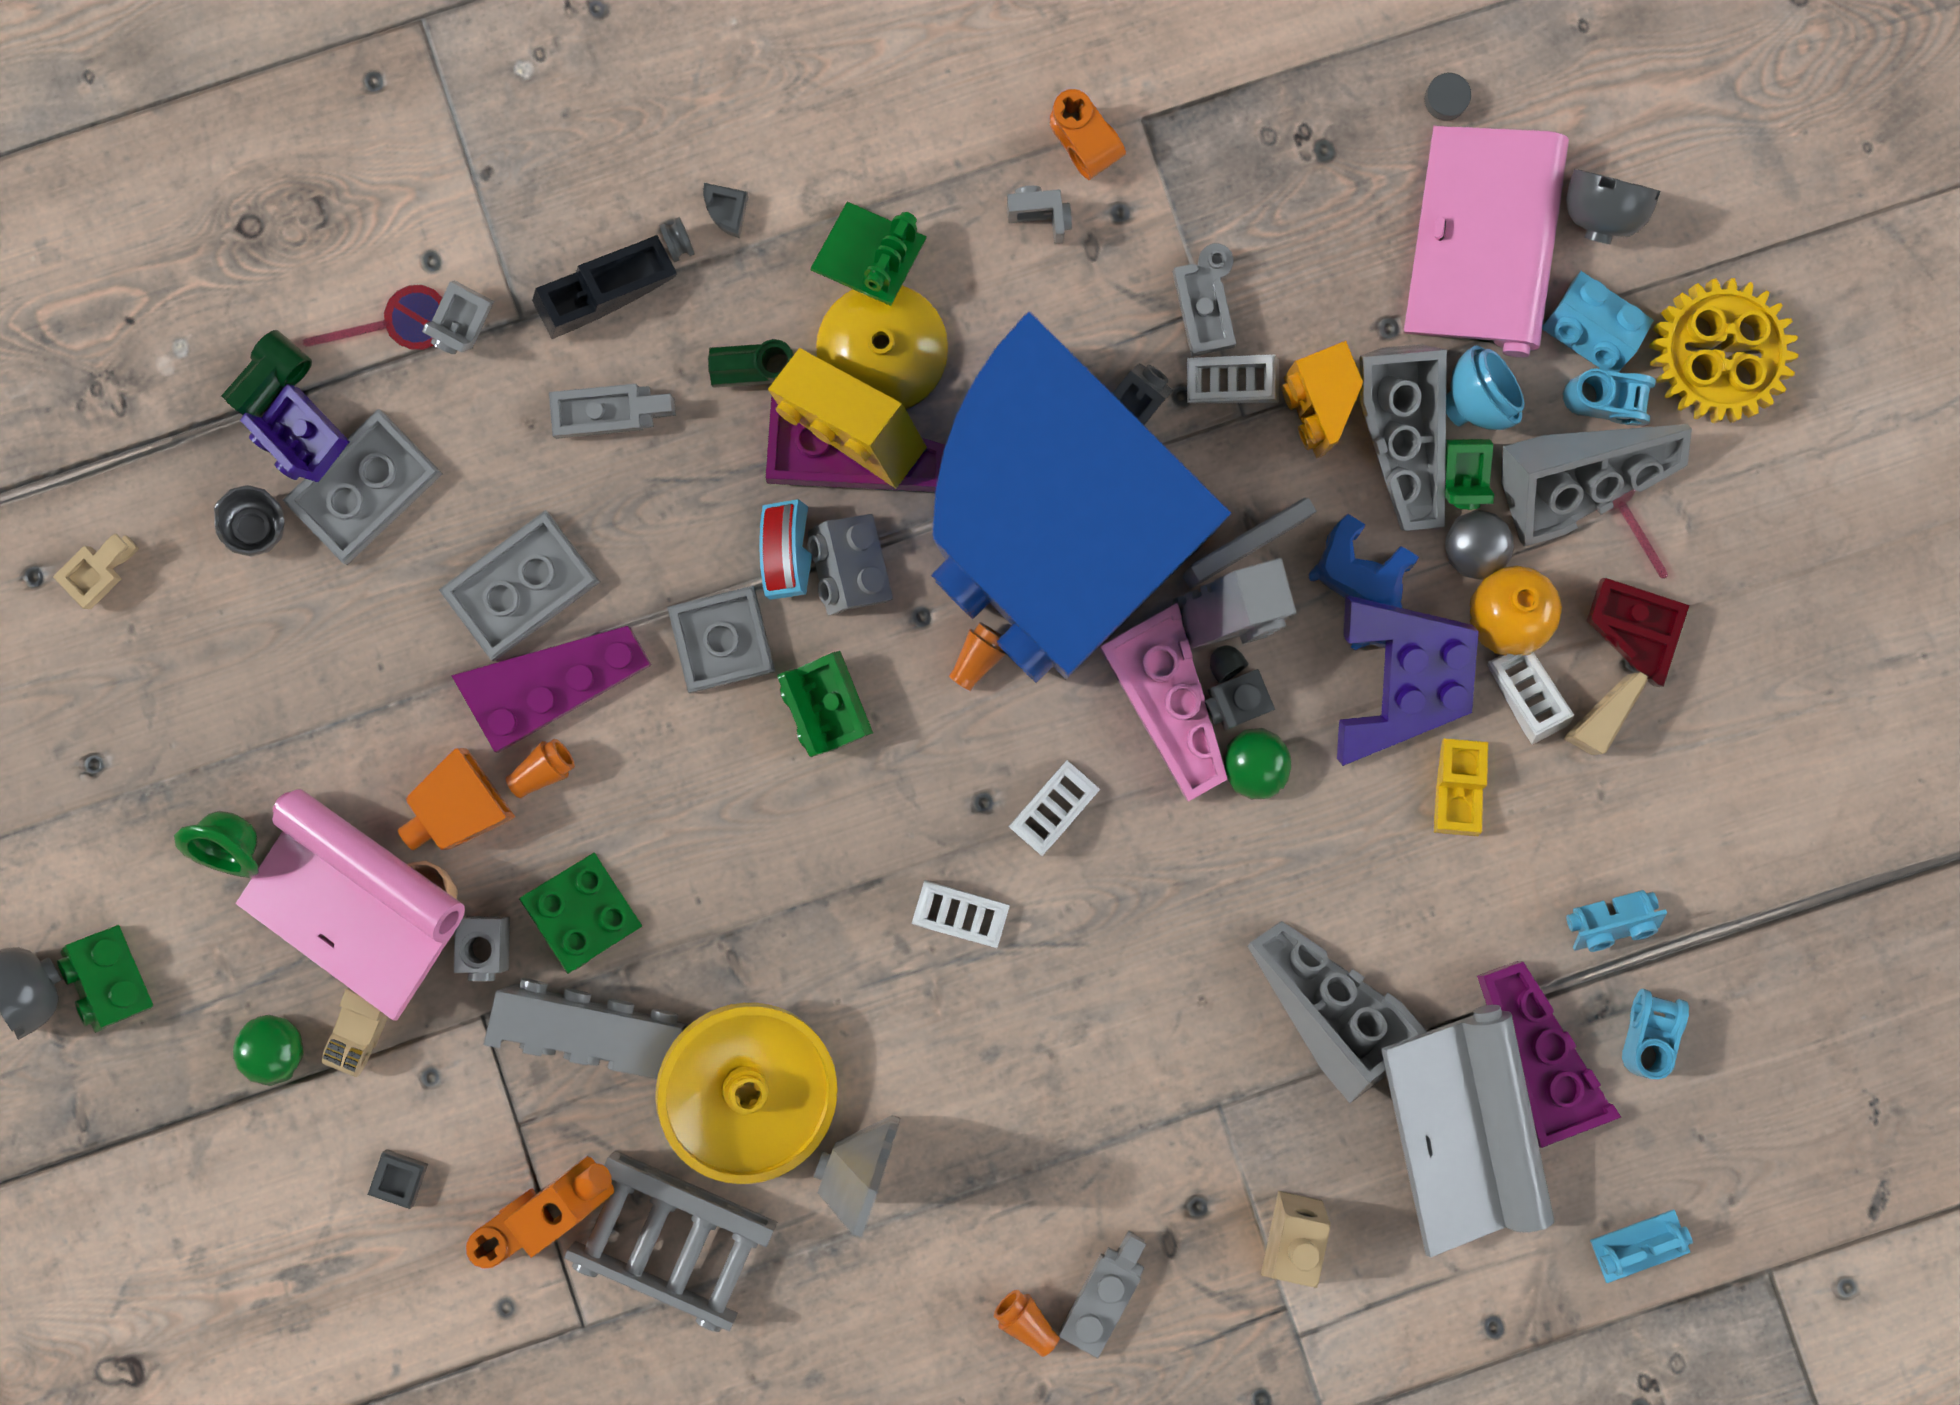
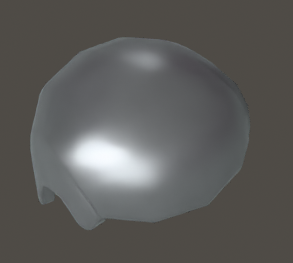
M250 485L230 489L217 501L214 507L216 534L220 542L224 543L225 547L233 553L250 557L270 552L282 538L285 525L282 508L265 489Z
M1475 510L1457 517L1445 539V549L1449 563L1462 576L1478 580L1485 579L1499 569L1505 568L1512 557L1514 548L1513 535L1508 525L1496 514L1481 510Z

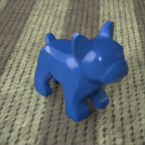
M1349 514L1344 515L1328 534L1324 552L1318 564L1308 574L1309 580H1320L1325 586L1344 598L1345 595L1403 608L1401 603L1403 594L1402 578L1404 572H1408L1414 567L1419 557L1400 546L1384 564L1355 558L1353 540H1356L1362 533L1365 524ZM1386 640L1352 643L1351 648L1357 650L1370 644L1385 648Z

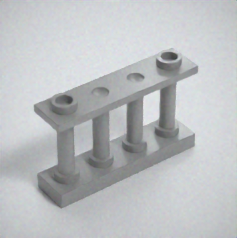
M615 1150L607 1158L604 1165L611 1174V1184L614 1186L615 1192L606 1199L587 1244L584 1245L575 1241L567 1249L564 1259L573 1262L572 1268L581 1274L590 1277H597L600 1274L697 1317L695 1320L697 1324L708 1330L720 1332L722 1328L730 1332L738 1312L726 1307L751 1248H757L758 1244L767 1247L778 1222ZM637 1190L651 1196L650 1202L653 1205L628 1262L625 1263L602 1252L628 1193L633 1194ZM678 1208L692 1214L691 1220L694 1224L669 1281H665L645 1272L644 1268L669 1212H674ZM719 1226L732 1232V1238L735 1242L713 1293L708 1300L686 1290L685 1287L710 1230H716V1227Z

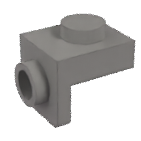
M1023 186L1017 188L1014 194H1007L1008 223L1052 219L1054 244L1063 243L1064 230H1072L1070 203H1062L1061 189L1042 191L1040 186Z
M455 280L450 281L433 320L425 323L422 332L432 337L431 343L435 347L447 353L456 354L457 351L464 352L472 349L494 301Z

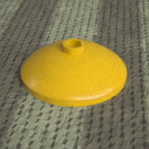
M902 285L893 304L890 306L852 289L841 296L824 316L817 335L816 353L819 359L901 402L907 410L927 398L938 385L947 363L948 340L944 324L938 312L918 292ZM879 335L886 336L889 339L888 346L884 349L874 347L873 340Z

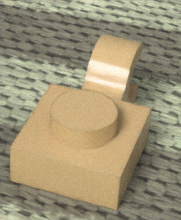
M113 534L97 552L92 547L83 546L53 578L83 609H92L122 579L113 569L130 559L139 548L128 536L125 535L120 538L118 534Z

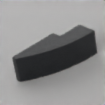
M658 235L578 265L575 273L535 288L532 302L551 339H554L626 306L675 278L677 272Z

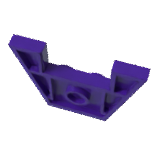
M1345 595L1343 629L1345 640L1349 644L1386 640L1381 715L1340 719L1337 759L1342 766L1472 713L1479 632L1472 624Z

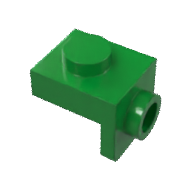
M1446 439L1445 497L1450 504L1457 508L1473 510L1480 508L1481 504L1494 503L1495 494L1490 488L1494 444L1490 439Z

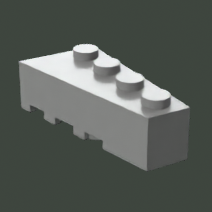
M522 978L520 984L515 983L496 991L483 1045L500 1049L501 1043L507 1040L520 1043L519 1047L523 1049L522 1053L536 1056H541L542 1054L555 1055L556 1050L565 1052L563 1058L572 1063L597 1066L600 1060L609 1061L608 1069L657 1079L661 1063L668 1049L688 1024L677 1021L678 1014L674 1012L652 1009L651 1015L634 1011L635 1004L631 1002L608 999L606 1005L590 1001L591 994L588 992L566 988L563 995L547 991L548 984L545 982Z

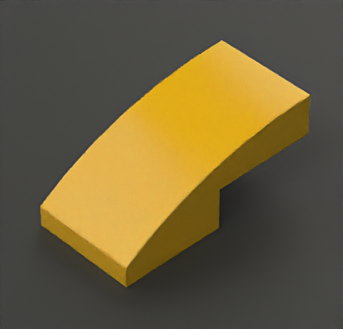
M1446 738L1442 740L1436 785L1434 833L1476 837L1482 833L1483 789L1487 786L1488 742Z

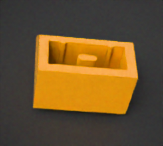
M1346 341L1296 360L1284 376L1285 384L1281 385L1287 406L1290 410L1296 408L1302 422L1298 426L1301 441L1306 450L1313 449L1316 459L1324 456L1339 441L1363 384Z

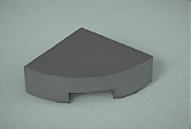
M704 183L703 196L710 217L721 230L729 235L740 238L749 197L747 191Z

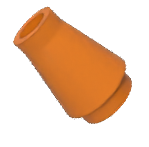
M979 622L975 630L970 629L949 677L961 687L971 691L974 685L1006 655L997 642L1002 635Z
M552 739L548 743L542 741L511 774L506 776L505 780L511 792L521 799L531 792L568 778V772L575 767L574 760L567 748L559 740Z
M1014 1290L999 1303L994 1312V1318L999 1321V1329L1032 1348L1041 1357L1052 1352L1060 1340V1337L1051 1328L1030 1294L1023 1295L1019 1290Z

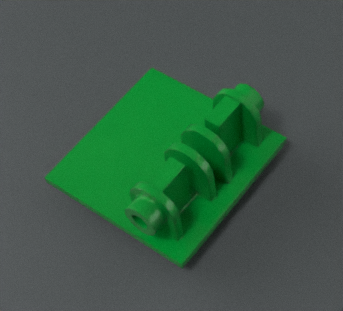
M847 201L810 270L891 306L927 236L917 232V219L909 212H902L891 221Z
M595 852L519 898L567 974L582 967L592 958L642 927V924Z

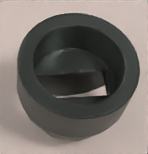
M1228 645L1216 648L1210 658V669L1218 683H1223L1233 678L1249 665L1238 649Z

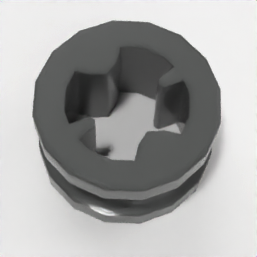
M680 217L675 218V223L671 226L665 223L659 225L674 262L679 261L680 256L684 253L689 254V256L695 255Z

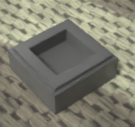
M389 1150L383 1151L367 1195L411 1209L415 1204L428 1164Z

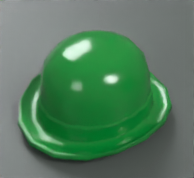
M224 811L212 812L206 815L197 825L182 827L174 834L176 848L184 856L200 865L245 878L253 877L259 873L258 864L252 858L257 846L256 831L247 820L239 815Z

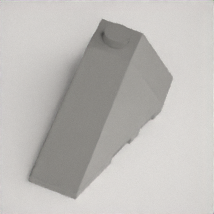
M1423 344L1385 347L1360 356V376L1363 381L1360 389V403L1400 529L1403 531L1445 527L1447 350Z
M1688 424L1552 434L1503 446L1501 483L1521 544L1525 547L1564 536L1577 529L1576 521L1597 510L1600 514H1603L1614 508L1612 501L1633 489L1642 492L1688 466L1692 428Z
M1283 921L1257 937L1247 946L1319 1067L1349 1103H1352L1387 1075L1381 1048L1427 1032L1401 1001L1389 993L1383 996L1364 983L1363 979L1365 977L1354 969H1351L1350 972L1346 971L1328 958L1326 950Z
M893 1115L837 1141L831 1154L822 1152L814 1174V1178L822 1180L817 1193L851 1234L862 1238L893 1145L892 1142L901 1118Z

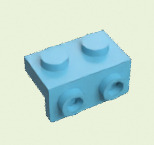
M1580 271L1571 282L1557 308L1543 324L1542 329L1600 369L1619 372L1638 351L1654 319L1606 288L1601 282Z

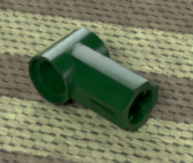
M278 330L270 331L257 342L251 352L250 358L252 361L221 396L240 414L249 413L260 417L286 384L295 386L306 376L312 366V360Z
M777 339L767 340L762 344L711 347L709 348L708 371L711 386L718 388L772 384L780 372L772 373L767 371L769 359L774 355L783 354L787 356L788 363L794 356V352L787 343Z

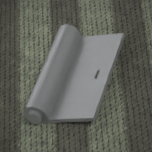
M1499 1005L1478 1007L1473 1011V1016L1381 1048L1425 1254L1429 1257L1436 1256L1505 1227L1517 1232H1535L1546 1229L1555 1222L1512 1014L1501 1010Z

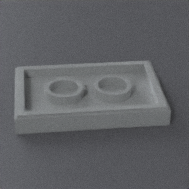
M380 409L375 411L347 438L350 441L319 483L304 479L282 500L329 550L346 565L443 474Z
M1304 497L1191 564L1183 575L1190 590L1302 524L1317 512L1309 498L1306 499Z
M545 510L440 588L439 591L492 661H496L598 585L600 581L549 512Z

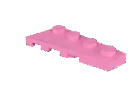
M1178 603L1099 648L1187 801H1191L1226 781L1227 775L1205 705V698L1192 659L1193 655L1189 641L1184 631Z

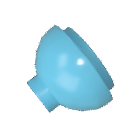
M1477 345L1468 349L1459 357L1453 369L1450 383L1451 391L1446 394V414L1450 420L1459 427L1467 422H1471L1475 426L1488 430H1504L1520 423L1522 411L1525 407L1524 397L1508 365L1491 349H1484Z

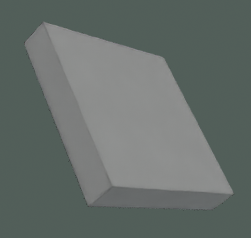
M754 586L667 607L688 693L776 672Z

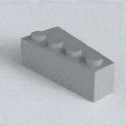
M1281 558L1235 570L1214 580L1215 582L1201 586V592L1194 590L1186 593L1185 596L1173 599V604L1178 603L1184 631L1191 649L1239 636L1242 644L1264 639L1274 634V632L1280 631L1281 628L1287 627L1285 620L1296 614Z

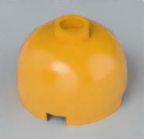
M1519 565L1501 568L1483 579L1471 596L1469 606L1471 605L1470 624L1479 631L1478 640L1480 643L1494 653L1505 656L1507 654L1530 655L1543 647L1558 628L1562 610L1558 590L1550 579L1536 569Z

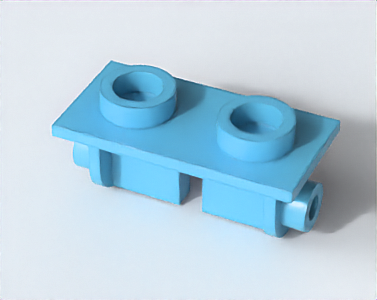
M1644 890L1613 898L1612 904L1616 911L1615 915L1610 916L1605 901L1574 908L1572 914L1566 915V920L1571 932H1579L1573 945L1574 951L1588 947L1590 952H1596L1614 945L1617 939L1631 936L1632 940H1641L1656 934L1667 915V911L1664 909L1654 912V910L1659 908L1655 893H1646Z
M1674 1209L1590 1240L1606 1283L1691 1253L1688 1245L1693 1244L1689 1230L1686 1226L1681 1227Z

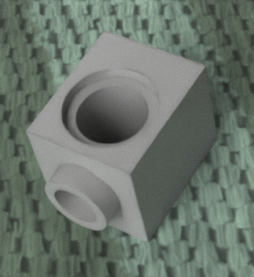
M463 916L455 930L454 973H468V981H495V973L509 970L510 917ZM478 937L487 939L491 945L492 952L487 961L478 959L473 952V944Z

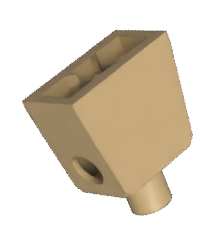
M1278 1191L1261 1271L1262 1276L1317 1288L1330 1232V1221L1322 1200ZM1297 1212L1306 1213V1214H1309L1310 1216H1309V1217H1306V1216H1303V1215H1301V1214H1299V1213H1297Z

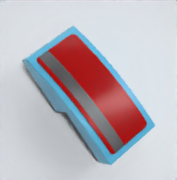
M799 499L762 505L759 536L760 568L764 594L770 600L806 595L812 554L803 548L802 545L808 506Z

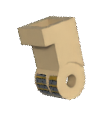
M347 988L339 1005L342 1007L323 1052L322 1064L358 1077L366 1066L373 1048L377 1045L388 1016L353 990Z

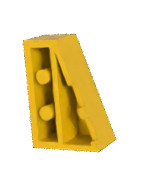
M801 348L797 350L768 388V391L778 404L775 408L777 413L793 425L800 423L817 438L827 444H831L895 489L927 448L901 402Z

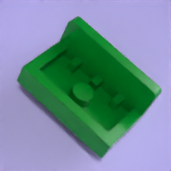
M841 651L832 652L797 669L788 670L777 675L781 685V697L790 708L797 725L798 740L807 750L810 757L831 752L873 733Z
M119 925L69 943L61 950L62 958L57 960L61 976L67 985L74 983L80 997L79 1000L75 1001L79 1018L84 1026L91 1024L95 1033L104 1030L107 1026L154 1007Z

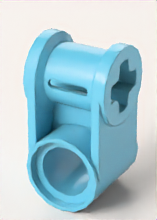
M1590 369L1566 384L1563 391V401L1566 407L1577 415L1607 419L1624 425H1648L1651 417L1647 414L1650 389L1655 387L1656 379L1644 374ZM1584 382L1594 387L1596 391L1595 402H1591L1584 397L1582 392Z
M1646 989L1638 991L1631 1007L1630 1024L1622 1050V1061L1629 1072L1640 1077L1659 1080L1667 1077L1673 1071L1681 1037L1688 1022L1689 1005L1687 1001L1678 999L1672 1002L1654 997ZM1654 1011L1665 1014V1017L1655 1015ZM1651 1046L1656 1053V1061L1652 1067L1645 1069L1641 1062V1054L1644 1049Z

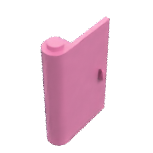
M1433 126L1404 327L1405 334L1494 340L1497 346L1503 348L1502 353L1504 355L1512 357H1528L1530 351L1539 349L1569 143L1567 136L1550 131Z
M302 789L286 792L277 799L273 806V824L281 829L282 833L259 866V873L252 877L235 904L390 1019L397 1021L459 926L464 916L465 906Z

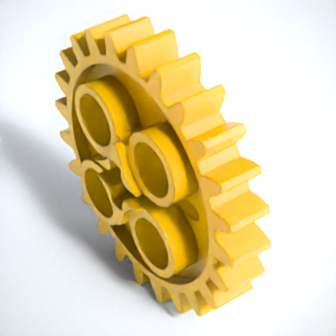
M1714 278L1706 283L1705 290L1697 283L1688 289L1689 296L1682 292L1673 299L1676 307L1669 305L1662 310L1661 314L1668 322L1657 323L1653 326V330L1663 337L1649 344V348L1661 353L1659 357L1649 363L1650 366L1663 367L1664 373L1656 378V383L1668 381L1671 385L1664 397L1667 399L1676 394L1682 397L1678 405L1679 411L1692 404L1695 406L1694 419H1699L1710 411L1711 423L1721 421L1725 413L1729 422L1734 423L1741 419L1742 412L1747 418H1750L1759 413L1758 406L1765 409L1773 405L1774 401L1771 394L1778 396L1787 390L1780 380H1787L1793 377L1795 372L1785 366V363L1792 362L1799 356V354L1787 350V345L1798 340V337L1796 335H1785L1783 329L1793 322L1791 318L1779 320L1776 316L1783 304L1778 303L1770 308L1765 304L1769 297V291L1766 290L1757 297L1753 296L1752 282L1747 283L1738 291L1735 278H1730L1726 281L1721 289L1717 278ZM1697 318L1705 319L1709 323L1711 329L1710 336H1705L1698 331L1696 327ZM1741 322L1747 323L1752 327L1754 331L1753 341L1746 339L1740 331ZM1722 343V350H1710ZM1685 344H1688L1692 347L1701 348L1704 350H1699L1697 352L1688 351L1685 348ZM1749 350L1759 351L1762 356L1759 358L1756 355L1746 354L1745 352ZM1725 352H1736L1725 359ZM1693 361H1698L1704 365L1707 371L1706 380L1699 379L1694 375L1692 371ZM1737 365L1743 366L1748 370L1751 379L1749 385L1742 383L1738 379L1736 374Z

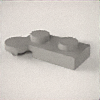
M1212 243L1206 246L1200 253L1198 265L1189 264L1173 269V277L1191 357L1226 350L1236 346L1223 282L1220 280L1230 273L1234 264L1231 250L1220 243Z

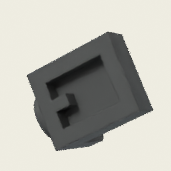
M1139 363L1127 374L1112 394L1145 425L1173 390L1167 385L1168 379L1160 370L1154 366L1147 365L1145 367Z
M1259 669L1208 689L1211 698L1205 700L1206 708L1215 725L1221 723L1224 730L1231 729L1275 710Z

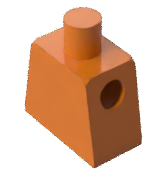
M456 748L406 797V801L416 817L400 827L398 833L404 843L413 851L431 838L441 850H448L511 821L515 816L469 750Z
M586 1156L503 1222L530 1258H532L578 1224L615 1192L614 1186L611 1184V1174L604 1165L595 1163L591 1157ZM550 1203L555 1204L562 1213L553 1222L549 1221L544 1215V1208Z

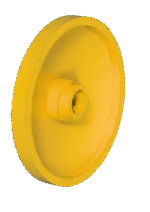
M746 1002L731 1004L712 1010L699 1017L687 1026L674 1040L661 1063L658 1073L655 1095L656 1109L667 1141L675 1153L692 1169L706 1177L725 1183H759L784 1175L796 1168L819 1146L831 1125L835 1113L838 1092L837 1076L832 1058L826 1046L816 1032L801 1018L787 1010L769 1004Z

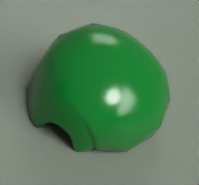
M1264 728L1245 729L1229 742L1224 760V768L1227 780L1235 792L1254 800L1269 799L1278 794L1281 789H1284L1289 780L1292 767L1291 757L1287 746L1277 734Z
M274 1015L258 1016L256 1019H251L243 1026L233 1045V1059L237 1070L250 1082L266 1086H272L291 1079L304 1056L300 1031L288 1019Z

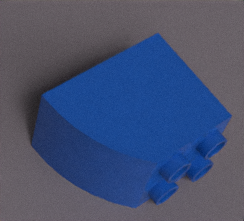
M1028 311L992 352L974 379L953 423L943 452L935 491L933 538L946 560L931 576L970 618L974 619L990 603L1012 625L997 640L998 646L1035 683L1052 667L1066 680L1217 531L1231 512Z

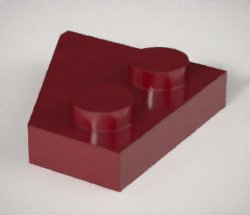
M1602 578L1599 581L1587 622L1638 672L1648 676L1647 679L1651 685L1664 687L1690 605L1608 578Z

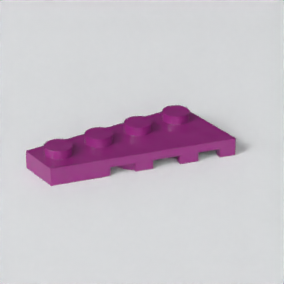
M625 626L452 675V678L495 753H499L650 667L652 664L631 627Z
M1515 961L1477 975L1486 1005H1499L1501 1010L1512 1014L1540 1148L1622 1118L1614 1104L1608 1102L1599 1088L1601 1084L1593 1071L1587 1069L1575 1050L1576 1044L1568 1031H1563L1553 1015L1554 1009L1523 961Z

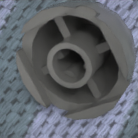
M1574 169L1566 199L1568 214L1575 224L1587 229L1586 239L1611 245L1613 236L1629 237L1638 233L1649 222L1661 191L1616 178Z
M11 947L0 949V1014L19 1040L36 1031L48 1022L54 1014L59 1000L54 984L62 981V978L49 957L40 961L30 950Z

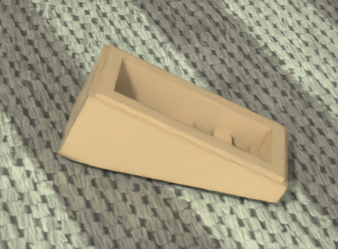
M1638 672L1624 677L1567 732L1564 739L1591 755L1606 753L1646 685L1648 676Z

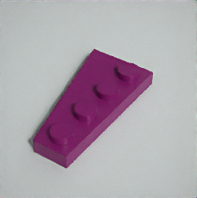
M771 395L765 477L767 484L936 491L943 452L946 447L945 444L922 438L927 447L895 489L831 444H827L817 438L800 423L793 425L777 413L775 408L778 404Z

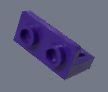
M286 384L262 417L245 413L240 419L251 432L249 435L250 440L262 450L270 452L277 460L274 463L275 467L293 480L301 477L319 483L350 442L298 387Z

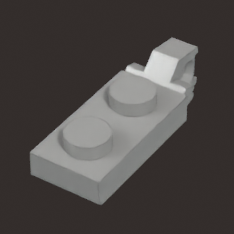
M637 384L549 392L552 435L556 439L641 431L643 428L654 427L653 418L676 416L675 397H672L671 394L651 395L649 386L639 387Z
M1128 1231L1118 1251L1108 1247L1104 1255L1100 1254L1058 1332L1060 1338L1099 1358L1141 1280L1140 1276L1144 1266L1137 1263L1146 1246L1143 1238Z

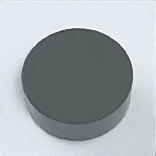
M1456 73L1438 75L1432 80L1425 92L1426 108L1432 116L1440 120L1447 121L1458 118L1471 101V88L1468 82Z

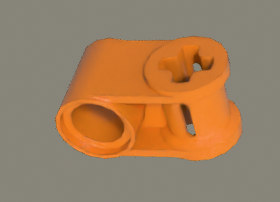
M1068 89L1057 96L1050 115V127L1067 150L1073 164L1087 180L1092 179L1126 155V150L1120 137L1104 120L1084 92L1077 89ZM1066 109L1070 114L1077 111L1079 113L1078 120L1076 121L1072 116L1065 119L1063 117L1064 110Z
M533 1188L499 1211L500 1214L470 1235L466 1244V1254L475 1266L482 1269L492 1268L522 1248L503 1221L537 1195ZM545 1207V1217L549 1221L553 1222L554 1218L551 1216V1214ZM495 1237L499 1245L495 1249L486 1252L483 1244Z

